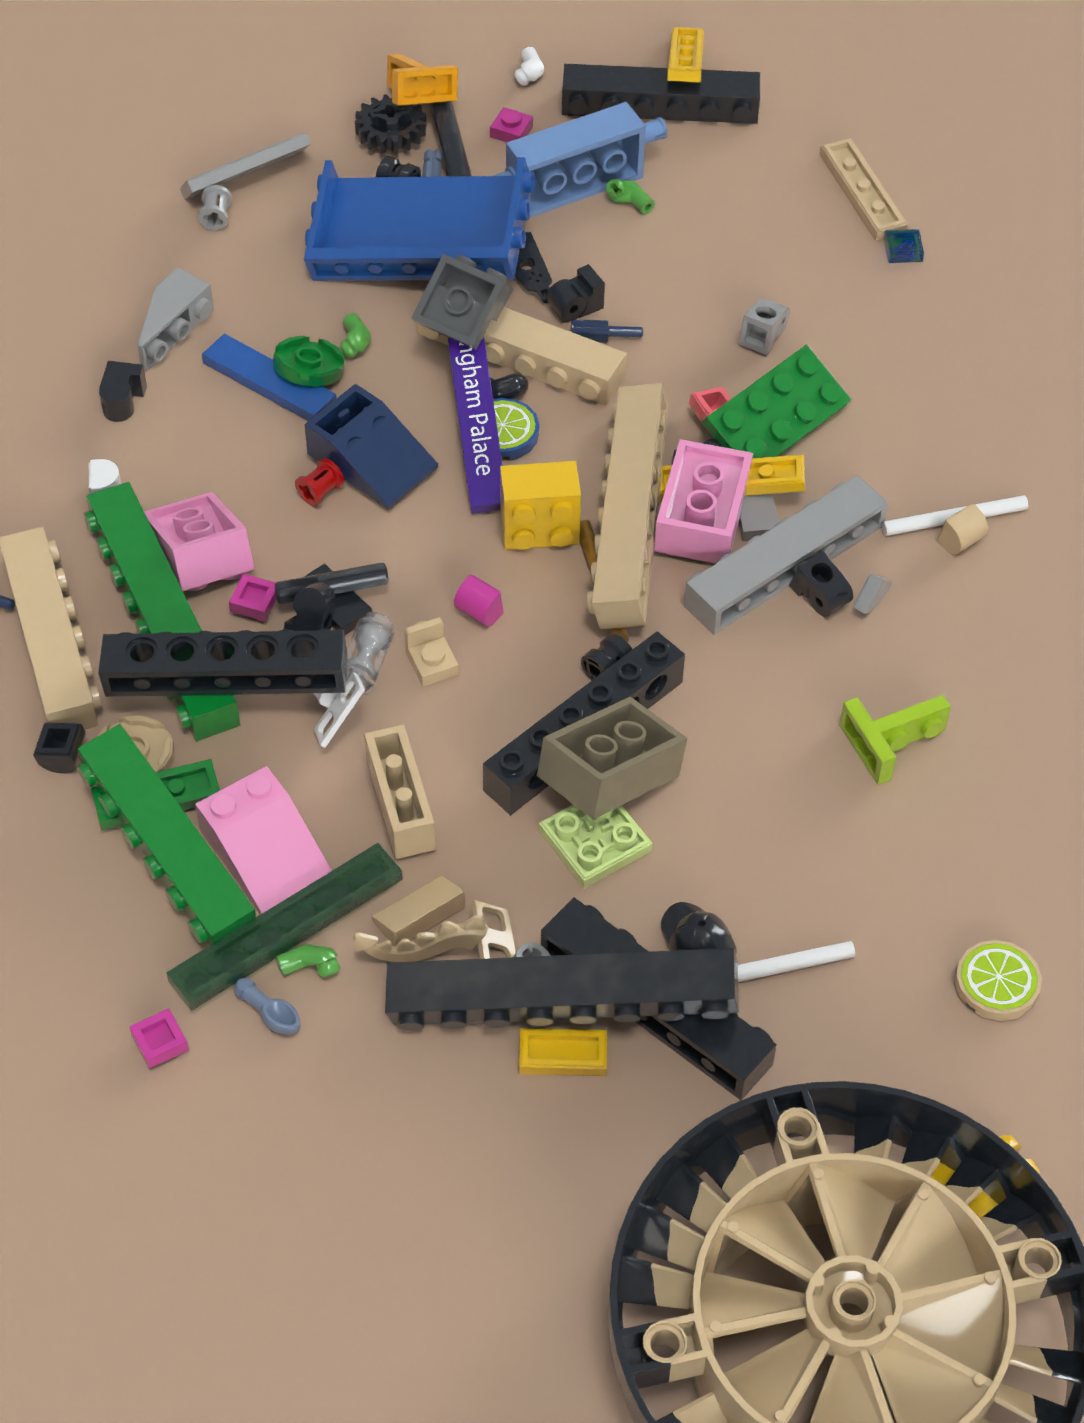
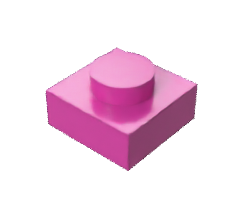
M503 107L490 126V137L510 142L527 136L533 128V116Z
M243 574L229 600L230 612L266 622L277 601L274 589L276 582Z
M169 1008L129 1026L131 1036L149 1069L189 1050L187 1040Z

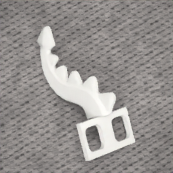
M355 672L346 681L345 693H313L317 697L319 704L328 707L314 728L319 744L326 748L365 691L359 675ZM355 684V691L353 692L351 697L347 699V694ZM333 716V723L331 724L325 735H323V730Z

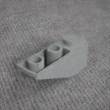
M176 268L155 287L138 342L140 362L144 366L145 372L156 362L161 361L166 353L179 341L184 340L189 332L202 320H206L214 310L211 284L180 268Z

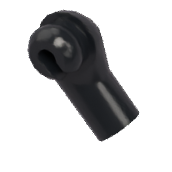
M510 374L496 380L490 377L493 399H514L524 394L528 389V380L523 375Z

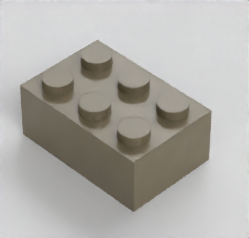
M628 697L545 736L542 743L537 777L594 820L677 778L681 770L687 737L632 697Z

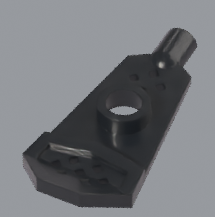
M525 232V247L519 249L515 277L527 291L537 292L542 302L548 303L546 297L550 289L549 286L552 283V278L532 233ZM522 266H530V267H532V269L525 270V269H522L521 267H522Z

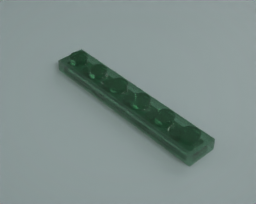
M376 843L166 972L168 982L192 1011L234 985L239 979L247 977L276 959L275 956L289 951L403 880L402 870L382 846Z

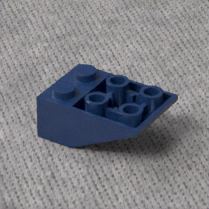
M356 383L304 424L307 454L318 462L323 458L333 461L343 473L344 480L387 509H390L438 468V463L384 402Z

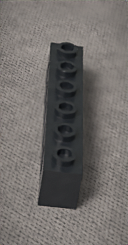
M284 629L259 632L242 630L239 632L200 631L198 633L160 632L144 634L122 632L119 634H103L98 674L105 697L345 693L348 653L344 630L292 631Z
M656 631L483 763V791L511 816L549 786L537 777L542 743L545 736L628 697H632L649 709L683 682L685 653Z

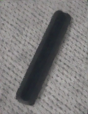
M381 562L279 581L275 583L274 589L278 603L287 604L293 602L295 595L301 589L314 582H323L331 587L334 594L386 585L389 582V576L385 563Z

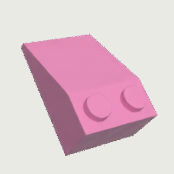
M680 439L656 521L654 552L717 563L722 556L732 553L753 453Z
M213 492L144 511L182 591H198L207 587L208 583L221 579L234 580L243 576L244 572L255 569L246 527Z
M268 766L195 804L200 832L262 918L334 879L331 868L290 796Z

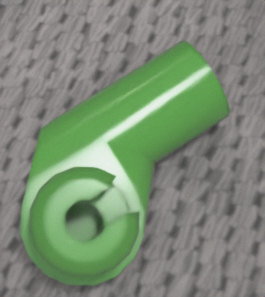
M612 179L606 185L609 199L616 203L634 204L643 214H648L655 206L654 200L633 181Z
M350 313L343 319V325L349 333L346 335L347 339L340 343V349L349 358L355 357L358 352L362 353L371 342L370 332L356 313Z
M306 944L275 956L282 976L312 965H316L317 972L321 977L337 973L340 969V965L336 960L338 954L331 947Z

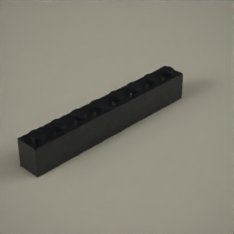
M734 948L387 963L385 1013L394 1026L408 1031L421 1030L425 1024H441L444 1028L461 1029L465 1028L467 1023L484 1022V1025L489 1027H506L510 1025V1021H527L531 1025L545 1026L552 1024L554 1019H570L571 1022L577 1024H591L596 1022L597 1018L614 1017V1020L619 1022H636L640 1020V1016L658 1015V1018L661 1020L675 1021L683 1019L684 1014H702L704 1018L722 1019L727 1017L728 1013L739 1012L738 960Z

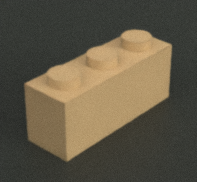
M404 724L364 733L366 761L395 859L436 850L433 816Z

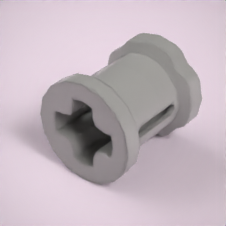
M210 185L202 191L201 200L203 207L198 212V221L203 228L218 231L228 225L229 216L226 211L232 203V195L223 186ZM217 195L220 196L218 204H216ZM212 212H214L213 221L210 220Z

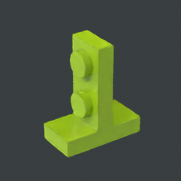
M942 694L872 720L859 698L856 697L843 702L839 726L876 784L879 785L892 780L896 762L895 751L901 750L908 743L924 737L933 738L946 729L951 705Z

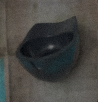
M687 902L675 903L664 913L661 920V931L669 951L734 948L735 953H737L729 929L722 919L714 913L706 912L698 906Z

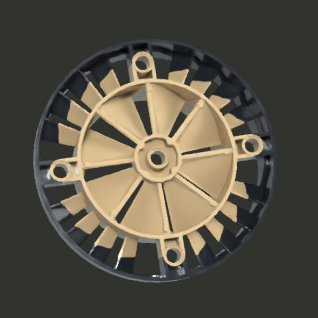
M848 1081L811 1082L784 1086L755 1094L718 1111L682 1136L659 1159L642 1182L628 1208L618 1235L612 1261L608 1315L610 1344L615 1370L634 1423H788L826 1354L834 1356L809 1423H894L871 1357L897 1423H990L986 1420V1416L993 1401L1032 1423H1080L1084 1415L1083 1243L1058 1197L1040 1174L1013 1147L990 1129L951 1107L906 1090ZM824 1135L855 1136L854 1154L829 1153ZM799 1136H804L806 1138L803 1141H795L790 1139ZM770 1142L778 1167L758 1176L743 1151ZM891 1143L906 1148L902 1163L888 1159ZM939 1162L955 1171L945 1186L931 1178ZM706 1171L731 1200L726 1203L699 1176ZM984 1191L998 1205L980 1219L968 1204ZM668 1206L707 1233L706 1236L664 1214V1209ZM825 1224L836 1258L825 1262L802 1226ZM1018 1229L1028 1238L999 1246L995 1242ZM882 1234H885L890 1239L878 1261H874L872 1258ZM751 1249L809 1282L806 1293L725 1276L724 1273L741 1255ZM638 1251H642L694 1270L695 1273L691 1274L638 1259L636 1256ZM1026 1263L1039 1264L1046 1273L1038 1274L1032 1272ZM1057 1295L1063 1315L1068 1350L1014 1345L1016 1304ZM623 1302L689 1309L688 1315L629 1328L623 1327ZM845 1303L855 1304L861 1308L863 1313L860 1315L848 1314L842 1309L841 1305ZM803 1319L806 1328L804 1331L725 1373L722 1372L714 1356L713 1338ZM658 1345H667L674 1349L676 1354L669 1358H662L657 1356L652 1349ZM1008 1365H1014L1066 1380L1067 1390L1064 1406L1001 1383ZM693 1377L698 1399L655 1420L638 1389Z

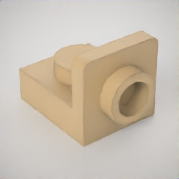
M440 617L429 621H420L405 629L406 654L423 687L459 675V665L444 637V623Z

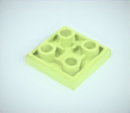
M573 804L539 822L538 831L583 889L652 852L653 843L622 805L593 820Z

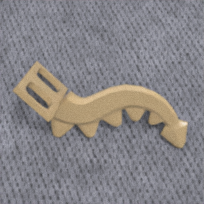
M476 900L471 903L473 916L464 923L455 924L450 921H444L435 933H418L416 935L417 942L402 939L396 946H392L390 940L377 944L378 937L363 933H355L353 936L355 951H365L375 958L390 962L421 961L453 948L472 950L477 944L480 959L490 958L488 946L502 949L506 953L507 958L513 957L516 953L508 909ZM482 910L499 916L502 931L488 928L487 923H484Z

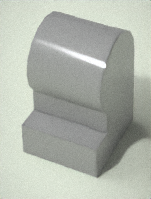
M761 298L744 314L738 344L767 355L773 347L774 340L782 334L786 327L790 308Z

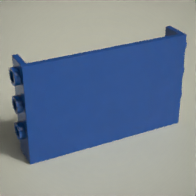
M518 157L515 176L339 178L332 160H325L323 173L319 174L317 178V200L313 201L311 205V227L305 233L306 250L304 261L313 281L430 280L443 254L454 259L457 254H460L476 263L475 268L486 272L488 268H492L504 274L507 280H514L519 249L525 247L526 235L523 226L524 221L530 218V202L528 197L529 193H533L535 189L534 172H529L525 157Z

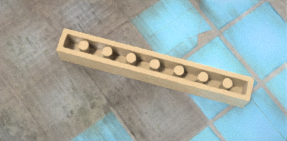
M662 383L619 387L617 402L612 403L614 428H609L608 431L611 453L605 455V468L608 477L607 480L602 481L604 507H599L598 509L601 533L595 535L597 562H592L591 578L594 588L593 591H588L587 595L589 613L595 614L600 629L646 626L669 411Z

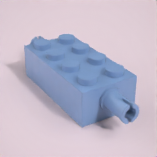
M624 102L507 142L505 171L493 176H515L518 157H525L529 172H534L535 189L533 193H529L528 197L530 217L604 192L606 191L607 183L612 179L635 181L643 178L645 144L667 138V126L661 117L643 123L629 104Z

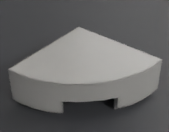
M869 574L854 603V608L864 614L871 612L885 596L892 581L881 575Z

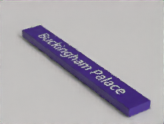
M483 336L477 350L448 338L472 514L497 511L500 510V466H503L485 338Z

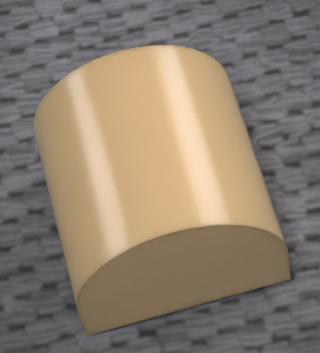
M970 504L945 520L937 542L950 554L956 555L987 536L989 531L988 522L980 509L975 504Z

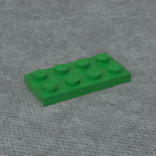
M806 344L708 415L701 423L724 448L753 453V458L777 457L844 408L852 399Z

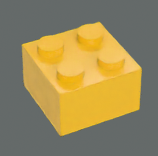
M576 461L500 466V517L504 549L525 550L538 547L578 545L580 542L581 491Z

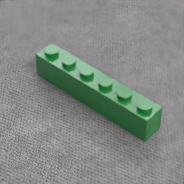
M121 724L116 725L77 748L81 764L77 766V770L81 778L89 788L95 785L102 794L98 798L110 818L118 816L124 825L120 830L125 840L132 849L139 846L146 856L142 860L147 871L154 880L161 877L168 887L165 890L168 900L177 912L184 909L191 919L187 922L189 929L200 944L206 941L215 953L257 927L255 908Z

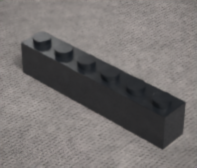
M564 64L562 115L586 116L627 102L640 119H656L661 117L663 120L758 124L760 72L701 70V82L667 81L668 68Z
M575 897L541 929V946L549 952L550 956L649 952L637 943L630 932L622 928L617 929L604 919L598 909L592 905H584ZM737 1012L728 1013V1016L722 1019L704 1018L702 1014H684L683 1019L675 1021L661 1020L658 1018V1015L640 1016V1020L636 1021L638 1025L739 1100H742L773 1066L777 1044L773 1042L765 1030L756 1026L752 1027L738 1017Z

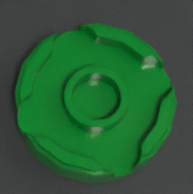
M296 336L289 337L279 342L273 354V368L281 377L289 382L302 386L319 387L338 381L344 373V354L337 346L327 340L319 339L318 343L310 342V337Z

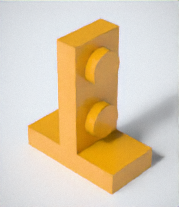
M400 53L387 54V87L392 89V103L396 105L457 101L458 67L454 65L426 66Z

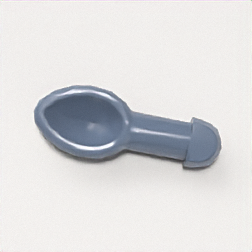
M241 978L235 983L234 993L241 1001L244 999L259 1011L263 1023L270 1030L285 1035L298 1032L300 1029V1018L296 1009L291 1004L280 999H270L256 988V983L249 978Z

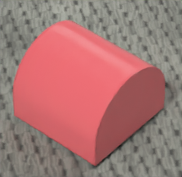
M721 386L691 393L689 405L700 422H702L708 415L728 402L731 397Z

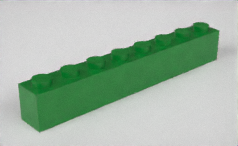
M128 481L86 495L89 511L84 512V518L91 534L98 533L99 538L96 539V543L102 559H110L112 563L109 566V571L116 588L123 586L125 592L121 593L125 608L129 615L135 613L138 620L134 621L137 633H198L202 631L130 482ZM234 695L167 696L169 700L176 699L179 705L175 707L178 721L182 729H190L196 742L241 726L238 705Z

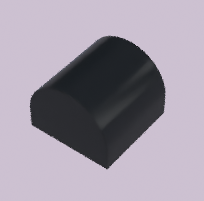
M44 723L33 754L35 760L41 767L51 772L69 773L73 771L79 756L77 748L82 746L86 735L85 729L82 724Z

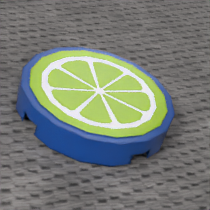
M493 399L501 457L509 456L510 460L529 453L537 444L539 436V421L536 413L527 404L515 399Z

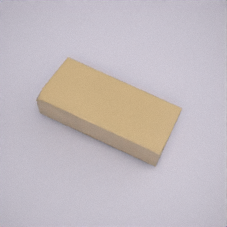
M441 875L372 916V920L386 938L392 942V945L396 946L400 940H412L418 933L427 931L464 909L465 893L460 887Z

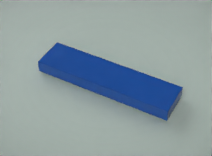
M225 333L202 353L204 364L308 421L337 399V395L323 386H302L289 382L281 377L273 368V359Z

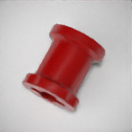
M323 458L318 462L315 470L307 476H300L295 480V487L306 503L311 506H317L322 502V497L333 488L338 489L343 486L345 480L339 467L330 459Z

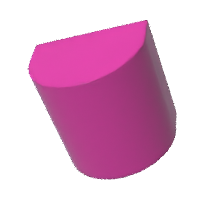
M469 574L455 595L454 606L489 627L504 613L501 593L476 576Z

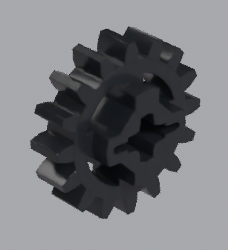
M384 94L383 99L380 101L372 97L371 105L362 103L361 111H356L355 134L359 135V142L361 144L368 142L369 150L379 147L381 154H384L387 149L392 150L394 154H398L401 147L409 151L411 150V143L419 145L421 137L426 136V113L422 112L421 104L414 106L413 104L396 105L392 103V98Z

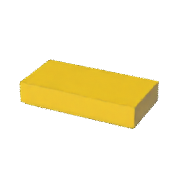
M520 1028L519 1074L606 1076L607 1030Z

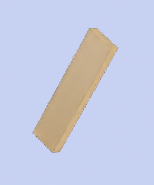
M849 138L821 145L820 156L875 241L907 233L908 223L853 140Z

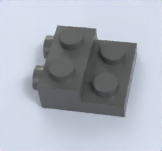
M443 254L411 319L424 327L477 350L491 320L497 322L513 289L506 283L507 277L492 268H488L486 272L475 268L476 263L460 254H457L455 259Z

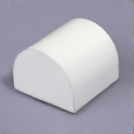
M106 459L90 460V494L121 484L119 470L115 463Z

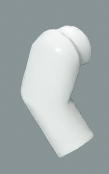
M527 47L521 52L524 62L521 64V68L517 69L514 74L517 81L523 86H526L530 81H536L544 74V65L533 47Z

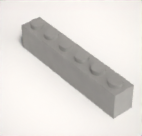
M858 475L845 483L837 484L830 493L817 501H810L801 511L790 518L781 519L774 528L761 536H754L745 546L734 553L725 554L715 565L707 570L692 575L686 582L684 607L715 635L790 587L789 585L797 567L813 556L824 551L832 560L882 528L888 501Z

